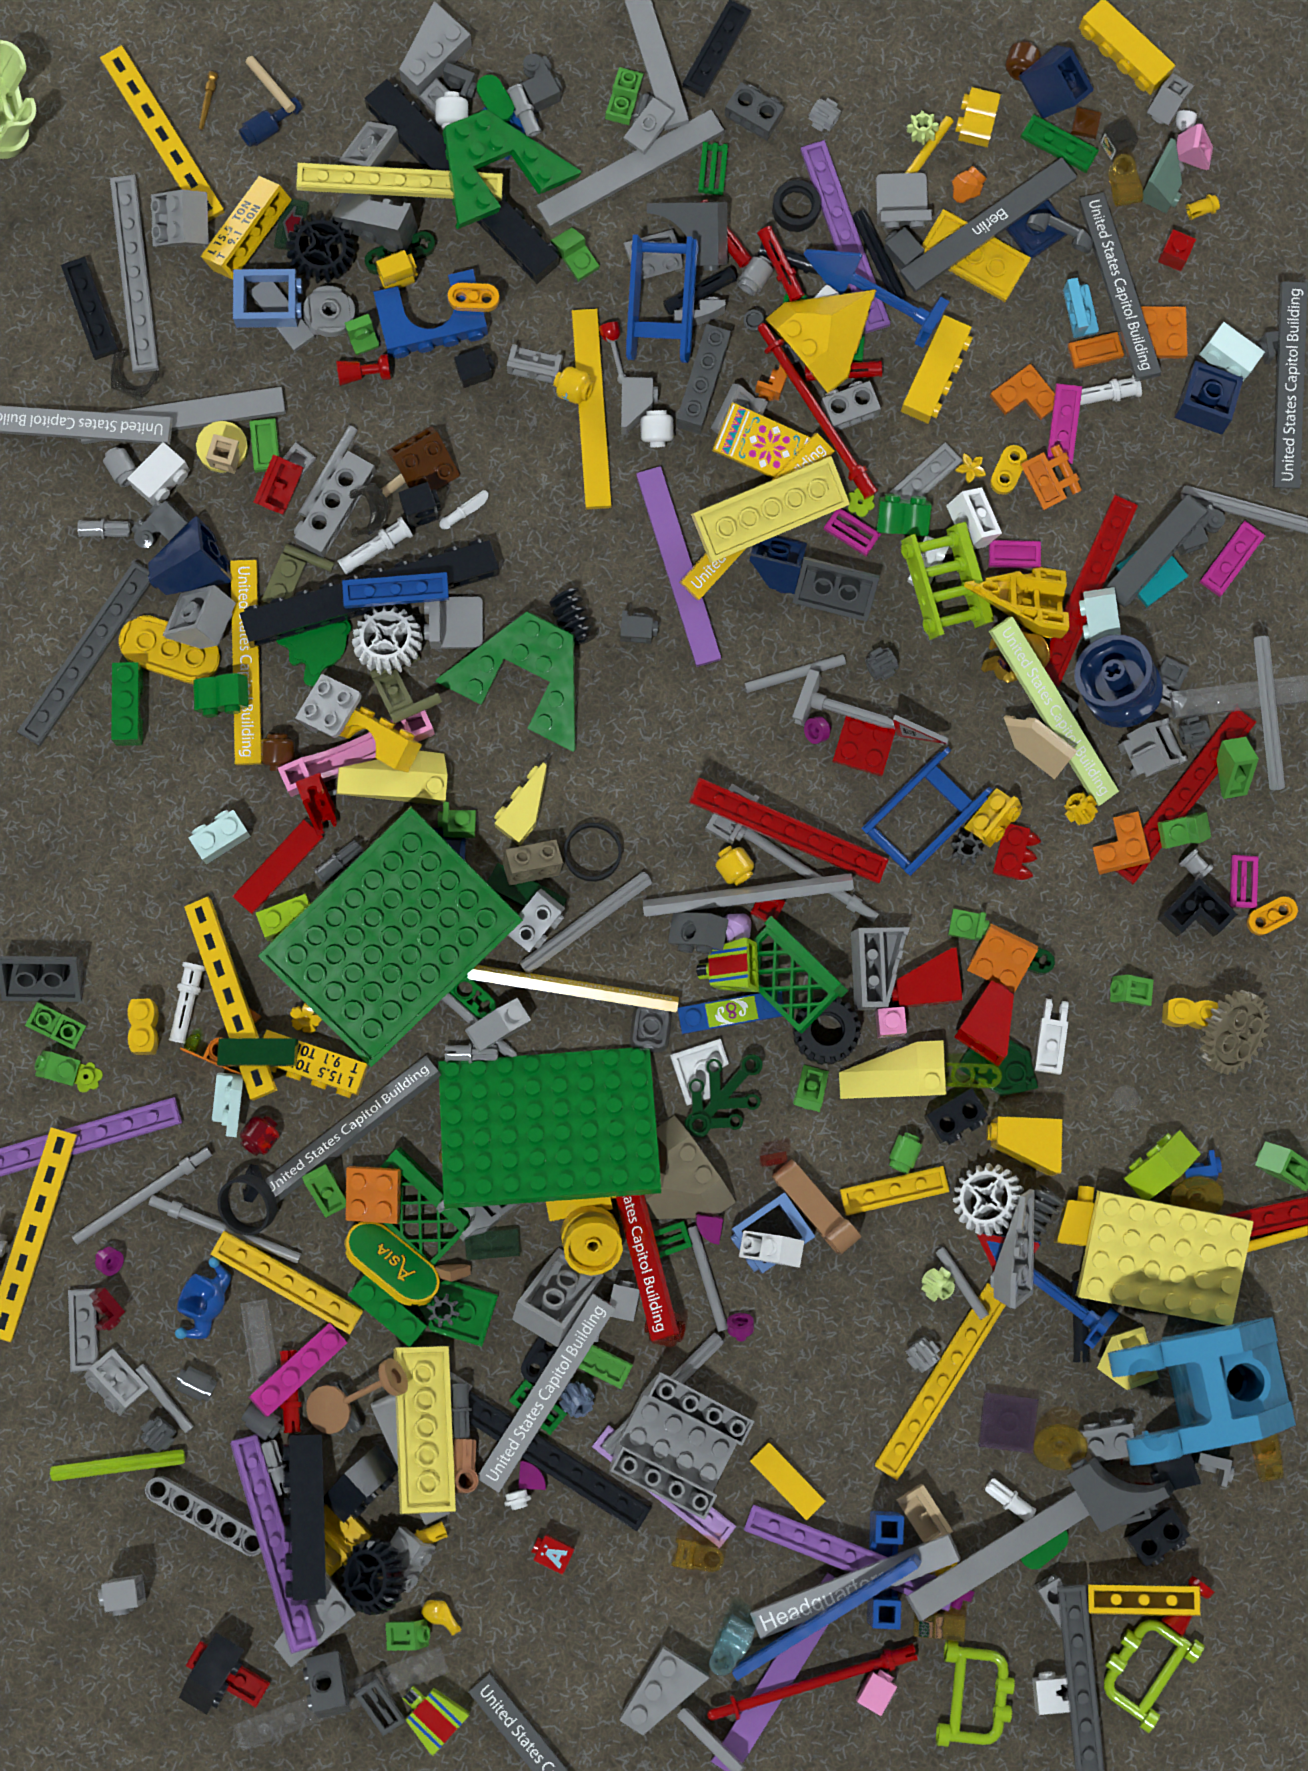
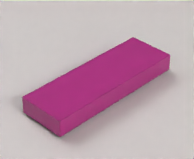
M1056 384L1047 449L1048 461L1054 458L1050 448L1059 444L1063 453L1066 452L1069 457L1068 463H1073L1082 386Z
M1244 521L1199 583L1221 597L1266 535Z

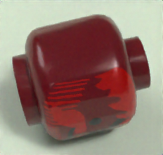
M266 1115L263 1119L253 1116L240 1131V1138L242 1140L240 1144L255 1156L267 1154L279 1139V1133L275 1129L278 1124Z

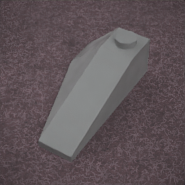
M1030 1189L1020 1196L995 1270L991 1276L994 1298L1013 1309H1016L1033 1294L1034 1190Z

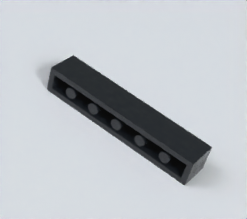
M289 1435L287 1444L282 1446L283 1461L288 1463V1471H283V1488H288V1498H284L283 1509L284 1515H289V1525L284 1526V1542H289V1553H285V1570H290V1581L285 1582V1596L290 1598L291 1606L324 1605L326 1601L322 1435Z

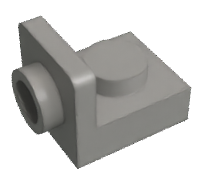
M1195 1452L1194 1462L1201 1464L1200 1469L1216 1473L1218 1468L1219 1474L1216 1484L1227 1487L1228 1482H1231L1234 1476V1466H1231L1232 1460Z

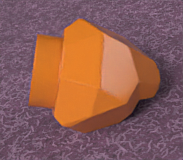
M973 166L968 171L966 170L956 175L952 181L953 199L958 203H966L970 199L979 197L983 183L987 178Z

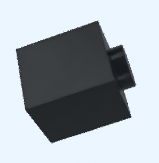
M483 347L454 357L455 367L463 388L492 379L491 370L495 369L491 355H485Z

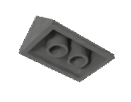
M804 557L792 603L867 622L880 576Z
M0 956V992L2 1001H82L83 961L78 957Z

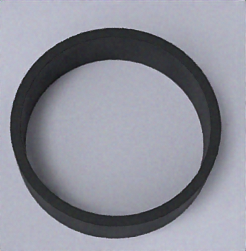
M582 824L575 828L566 839L564 845L566 865L576 877L590 882L604 880L616 871L621 861L622 850L619 838L613 830L603 824ZM587 828L602 829L608 832L616 841L619 852L615 865L607 873L595 877L585 876L571 866L567 857V848L573 836L581 830Z
M250 1174L239 1175L226 1183L218 1194L217 1205L219 1214L224 1223L238 1234L255 1235L268 1227L275 1219L277 1213L275 1195L270 1186L257 1176ZM233 1183H246L260 1193L267 1211L266 1219L262 1226H247L234 1216L228 1202L229 1189Z

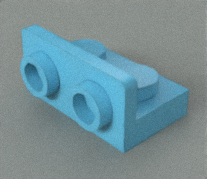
M1078 278L1068 279L1063 293L1073 337L1097 334L1099 328L1089 286L1087 284L1079 286Z

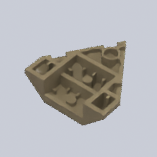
M675 1115L656 1128L662 1193L644 1195L650 1219L695 1218V1214L717 1216L736 1203L719 1174Z

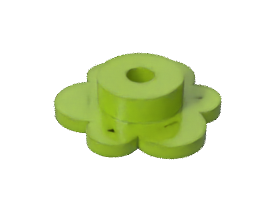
M858 488L855 489L854 493L847 494L850 503L848 506L849 512H856L857 516L865 517L868 511L874 509V503L872 502L874 495L864 500Z
M91 1062L87 1063L86 1066L79 1064L74 1084H77L78 1090L83 1093L89 1091L90 1088L97 1089L99 1086L98 1081L102 1079L103 1073L100 1069L95 1068V1065Z

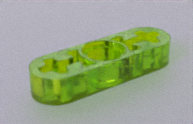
M945 1062V1072H949L948 1066H953L951 1071L952 1083L947 1082L949 1077H946V1086L994 1088L1002 1080V1071L994 1064ZM960 1067L970 1070L971 1078L968 1082L962 1083L957 1080L956 1071ZM974 1067L980 1068L978 1073H987L988 1068H991L992 1072L997 1074V1079H993L990 1084L986 1078H978L979 1084H975L976 1072Z

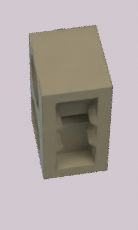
M557 840L506 849L502 861L509 886L559 876L563 865Z

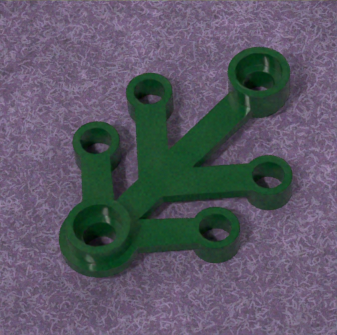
M754 1054L743 1056L740 1061V1069L721 1090L720 1071L722 1070V1064L718 1059L711 1058L707 1060L705 1070L709 1073L710 1103L704 1109L701 1095L705 1087L703 1081L697 1078L689 1080L687 1088L691 1093L692 1112L685 1119V1129L691 1136L703 1137L708 1134L710 1129L714 1128L738 1130L742 1127L743 1119L735 1113L728 1115L727 1118H711L718 1109L747 1108L756 1110L760 1106V1098L755 1094L729 1098L748 1075L754 1076L760 1073L763 1063L759 1056ZM750 1059L753 1060L754 1067L747 1069L746 1062ZM711 1062L717 1063L718 1068L716 1071L712 1072L709 1069ZM698 1081L700 1089L693 1091L692 1084ZM750 1097L756 1099V1104L753 1107L748 1105ZM733 1117H737L739 1120L738 1125L735 1127L730 1124V1120ZM696 1119L702 1121V1126L698 1129H695L693 1126Z

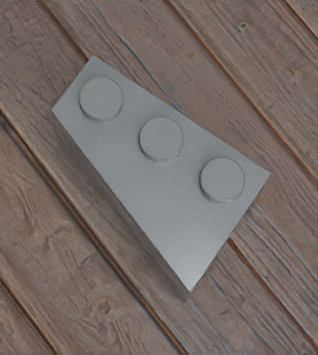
M662 1645L619 1716L620 1721L641 1735H644L710 1678L709 1674Z

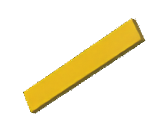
M226 1230L223 1231L210 1254L348 1334H351L364 1311Z

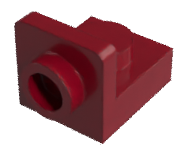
M96 1288L89 1295L93 1300L92 1306L101 1315L105 1314L106 1316L95 1325V1328L97 1330L107 1329L110 1331L121 1322L119 1317L125 1311L106 1288Z

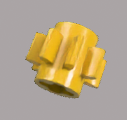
M1084 792L1073 794L1068 798L1066 805H1064L1067 810L1065 815L1070 823L1075 821L1077 825L1088 824L1095 818V813H1098L1095 807L1097 803L1092 795L1087 797Z

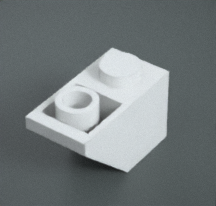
M743 1230L739 1257L800 1268L804 1241L785 1236Z

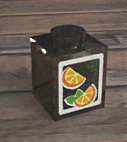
M1125 118L1104 130L1100 144L1113 163L1133 152L1139 139Z

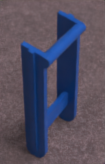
M633 235L626 356L628 360H635L638 337L681 339L680 360L682 363L689 362L692 344L696 263L699 249L697 239L687 236V244L643 242L638 235ZM643 252L686 254L682 323L639 322Z
M949 747L942 753H937L861 828L909 876L988 799L987 796L993 791L988 787L974 802L965 795L937 767L952 751ZM925 778L961 815L911 863L875 827Z

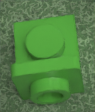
M369 314L345 322L346 331L356 355L379 347Z
M444 802L443 811H438V827H443V837L475 838L476 810H449V802Z
M953 909L948 936L979 941L989 927V920H985L986 913L980 912L978 914Z
M1132 975L1113 976L1110 986V1001L1114 1003L1126 1002L1141 1006H1151L1154 980Z
M427 1619L390 1621L385 1623L387 1651L418 1650L429 1646L430 1629Z

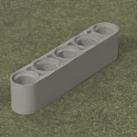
M389 1394L370 1403L398 1465L395 1396ZM450 1512L420 1513V1516L425 1525H428L450 1514Z
M155 1477L146 1484L145 1494L152 1502L245 1555L256 1556L261 1553L260 1547L258 1550H252L247 1545V1539L250 1535L257 1536L252 1525L167 1477ZM156 1482H162L166 1487V1492L162 1497L155 1495L153 1492V1486ZM179 1495H184L189 1499V1507L186 1510H181L177 1506L176 1501ZM204 1508L212 1511L213 1519L210 1523H204L200 1519V1512ZM226 1522L234 1523L237 1528V1532L233 1537L227 1536L223 1531Z

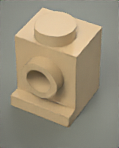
M213 434L206 456L209 466L235 474L241 456L238 449L239 441Z

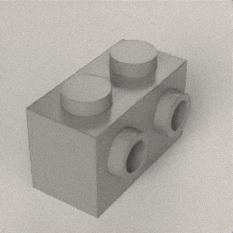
M540 889L519 913L523 921L508 936L528 952L534 947L539 949L548 939L545 935L550 927L555 930L564 919L561 913L565 908L544 890Z
M143 1574L111 1579L101 1584L102 1589L98 1590L100 1606H104L105 1612L113 1611V1616L128 1614L130 1611H134L135 1607H139L146 1602Z

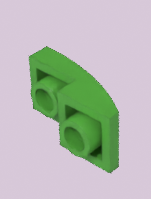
M619 67L605 115L606 120L630 125L643 73Z
M36 1002L24 1025L73 1050L86 1027Z

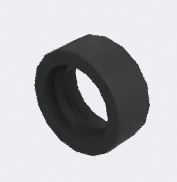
M803 180L785 182L777 189L773 198L772 213L775 221L782 228L792 232H801L809 229L815 224L820 212L821 199L818 191L812 184ZM791 193H801L807 196L811 203V211L806 217L801 219L786 216L781 207L784 197Z

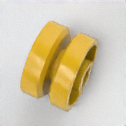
M584 1206L571 1212L563 1221L560 1230L565 1259L572 1269L580 1274L599 1275L612 1269L620 1260L623 1251L622 1239L618 1223L612 1213L602 1207Z

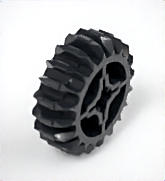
M323 213L320 220H316V216L312 214L310 222L303 217L301 219L302 226L295 223L293 226L295 232H289L288 238L291 241L286 242V248L289 249L287 258L292 259L290 266L292 268L298 267V275L306 272L305 279L307 281L312 276H315V281L318 284L321 277H325V281L329 283L330 275L338 280L340 278L339 271L342 273L348 271L346 265H352L353 259L351 256L355 255V249L352 248L354 239L349 238V229L341 231L343 222L335 225L334 217L326 221V216ZM318 232H324L330 235L322 236ZM308 236L311 245L306 248L305 252L301 253L299 246L302 240ZM340 244L341 254L333 262L330 252L335 249L336 245ZM316 245L321 246V248L325 247V253L324 251L321 252L320 249L317 251ZM313 261H319V262H321L323 265H316V264H313V263H311V262H313Z
M380 1539L364 1540L360 1544L352 1546V1551L346 1554L348 1561L342 1563L345 1572L340 1574L344 1577V1583L341 1586L347 1590L344 1597L350 1598L349 1605L356 1607L358 1612L368 1615L384 1614L388 1610L396 1608V1603L402 1601L400 1594L407 1591L403 1586V1582L409 1580L404 1577V1571L407 1567L401 1564L404 1557L398 1556L399 1549L392 1547V1544Z

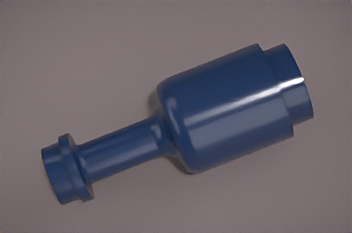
M296 97L290 99L295 105V109L291 113H288L283 107L272 114L267 110H263L243 123L239 133L247 146H258L278 132V122L292 113L295 115L299 114L302 106Z

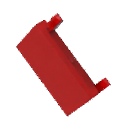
M273 454L253 502L284 515L304 467Z
M320 772L295 782L317 836L324 833L322 824L324 821L330 820L332 826L335 827L337 825V819L334 814L336 809Z

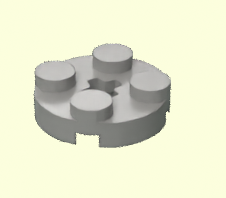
M321 286L313 290V293L309 297L307 296L303 307V317L311 333L325 337H335L347 333L345 322L353 320L355 315V306L349 295L347 297L342 293L341 289L334 286ZM326 307H330L331 311H336V314L327 316L322 311H325Z

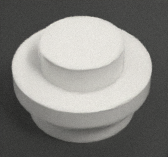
M526 1489L514 1491L505 1495L507 1501L504 1503L505 1506H511L512 1510L528 1506L527 1501L531 1500V1495L527 1494Z

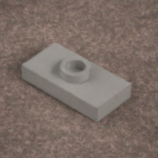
M653 97L623 137L624 141L645 155L674 116V111Z

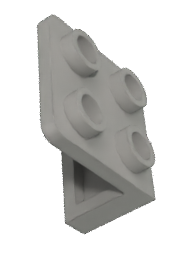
M924 173L879 174L876 177L877 226H884L885 229H899L903 225H910L911 229L925 228V225L932 220L931 210L927 209V177Z
M449 597L447 601L424 602V613L429 614V624H424V638L429 640L431 649L479 648L483 645V602L480 597Z
M321 674L295 719L316 734L319 730L333 738H337L360 702L362 695L359 691Z

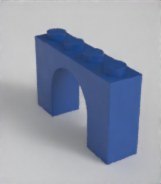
M473 269L448 275L450 287L456 283H476ZM398 286L373 292L389 357L404 358L410 352L419 350L420 353L432 351L436 346L452 347L457 345L459 341L466 339L478 341L484 335H488L484 312L457 311L454 309L452 316L445 324L433 329H424L414 325L407 318ZM458 296L456 300L463 302L466 298Z
M870 1511L869 1550L886 1557L897 1554L899 1544H903L904 1516L898 1512ZM887 1589L867 1600V1622L872 1628L900 1629L901 1600L898 1598L896 1590Z

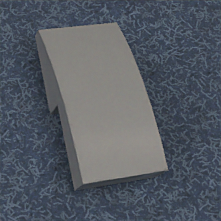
M707 297L704 300H700L699 310L693 311V326L709 322L724 314L725 300H720L717 297ZM683 307L674 311V323H682Z

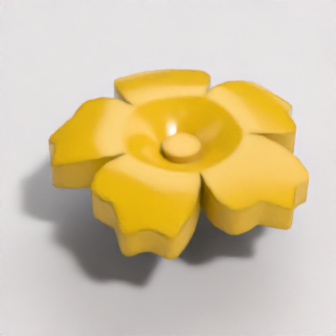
M304 1003L302 1008L300 1006L293 1007L290 1015L293 1017L291 1021L292 1027L296 1030H300L303 1027V1032H315L316 1026L322 1021L306 1003Z

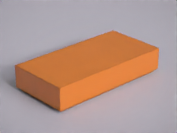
M1118 332L1068 344L1074 369L1124 357Z

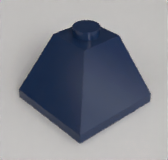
M774 536L753 545L749 560L769 588L775 589L780 593L795 594L807 543Z

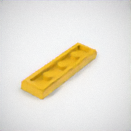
M943 1166L840 1190L846 1216L950 1192Z

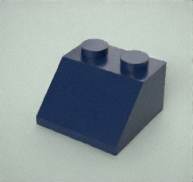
M1195 361L1180 396L1174 418L1222 435L1232 421L1243 377Z

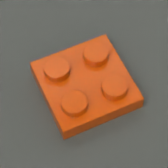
M1141 307L1156 357L1186 358V307Z
M990 924L967 967V971L990 982L992 980L996 983H1001L1009 991L1015 993L1038 951V946L994 924Z
M347 1167L346 1221L398 1224L400 1222L401 1169Z

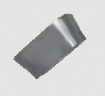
M640 1006L636 1007L632 1016L630 1045L633 1048L650 1049V1052H663L666 1050L669 1044L671 1012Z

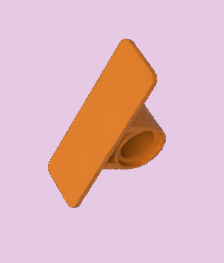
M215 1038L209 1043L203 1057L180 1047V1050L218 1066L215 1048L218 1046L219 1038ZM218 1066L234 1074L242 1075L241 1073L230 1069L229 1066Z

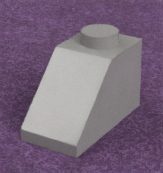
M1172 73L1162 85L1147 113L1152 115V119L1156 122L1169 125L1194 85Z
M622 377L621 434H627L640 422L641 417L646 415V411H652L653 402H658V387L653 386V378Z
M516 998L489 1013L465 1031L479 1053L518 1032L531 1019L519 999Z

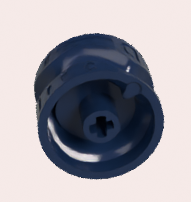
M1109 635L1091 643L1079 656L1074 671L1076 686L1092 715L1101 723L1117 728L1131 727L1146 720L1159 706L1163 694V682L1150 653L1140 641L1126 635Z

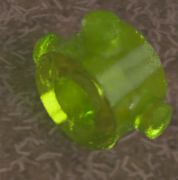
M191 1034L186 1040L184 1048L194 1053L201 1042L200 1035Z

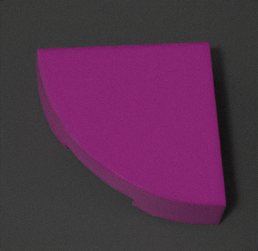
M695 1214L696 1225L701 1235L709 1242L719 1245L723 1218Z
M520 1461L519 1488L546 1490L545 1479L540 1470L529 1462Z

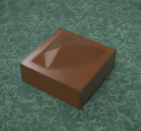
M1077 107L1071 134L1095 139L1101 112Z

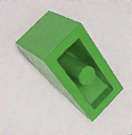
M1246 737L1224 740L1221 743L1217 756V767L1223 799L1248 794L1259 758Z
M1265 1141L1262 1150L1258 1154L1255 1166L1281 1181L1307 1191L1308 1161L1291 1149Z

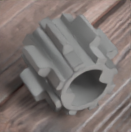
M829 98L826 101L822 99L817 100L808 116V119L813 122L812 126L821 132L823 129L830 132L841 114V111L836 108L838 104Z
M923 1337L905 1351L909 1356L906 1360L913 1369L916 1370L918 1368L923 1373L941 1359L938 1355L940 1349L933 1340L928 1342Z

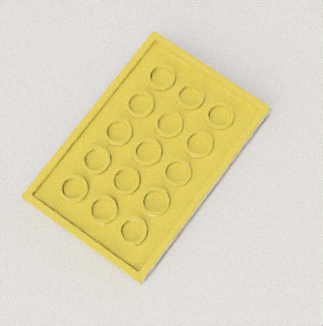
M1097 1190L1076 1296L1222 1325H1231L1235 1314L1253 1221Z

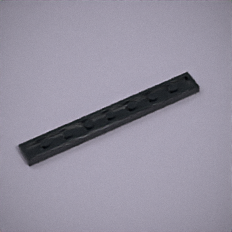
M469 1391V1408H472V1411H469V1423L499 1442L513 1418ZM538 1434L534 1436L522 1455V1458L635 1531L639 1530L652 1509Z

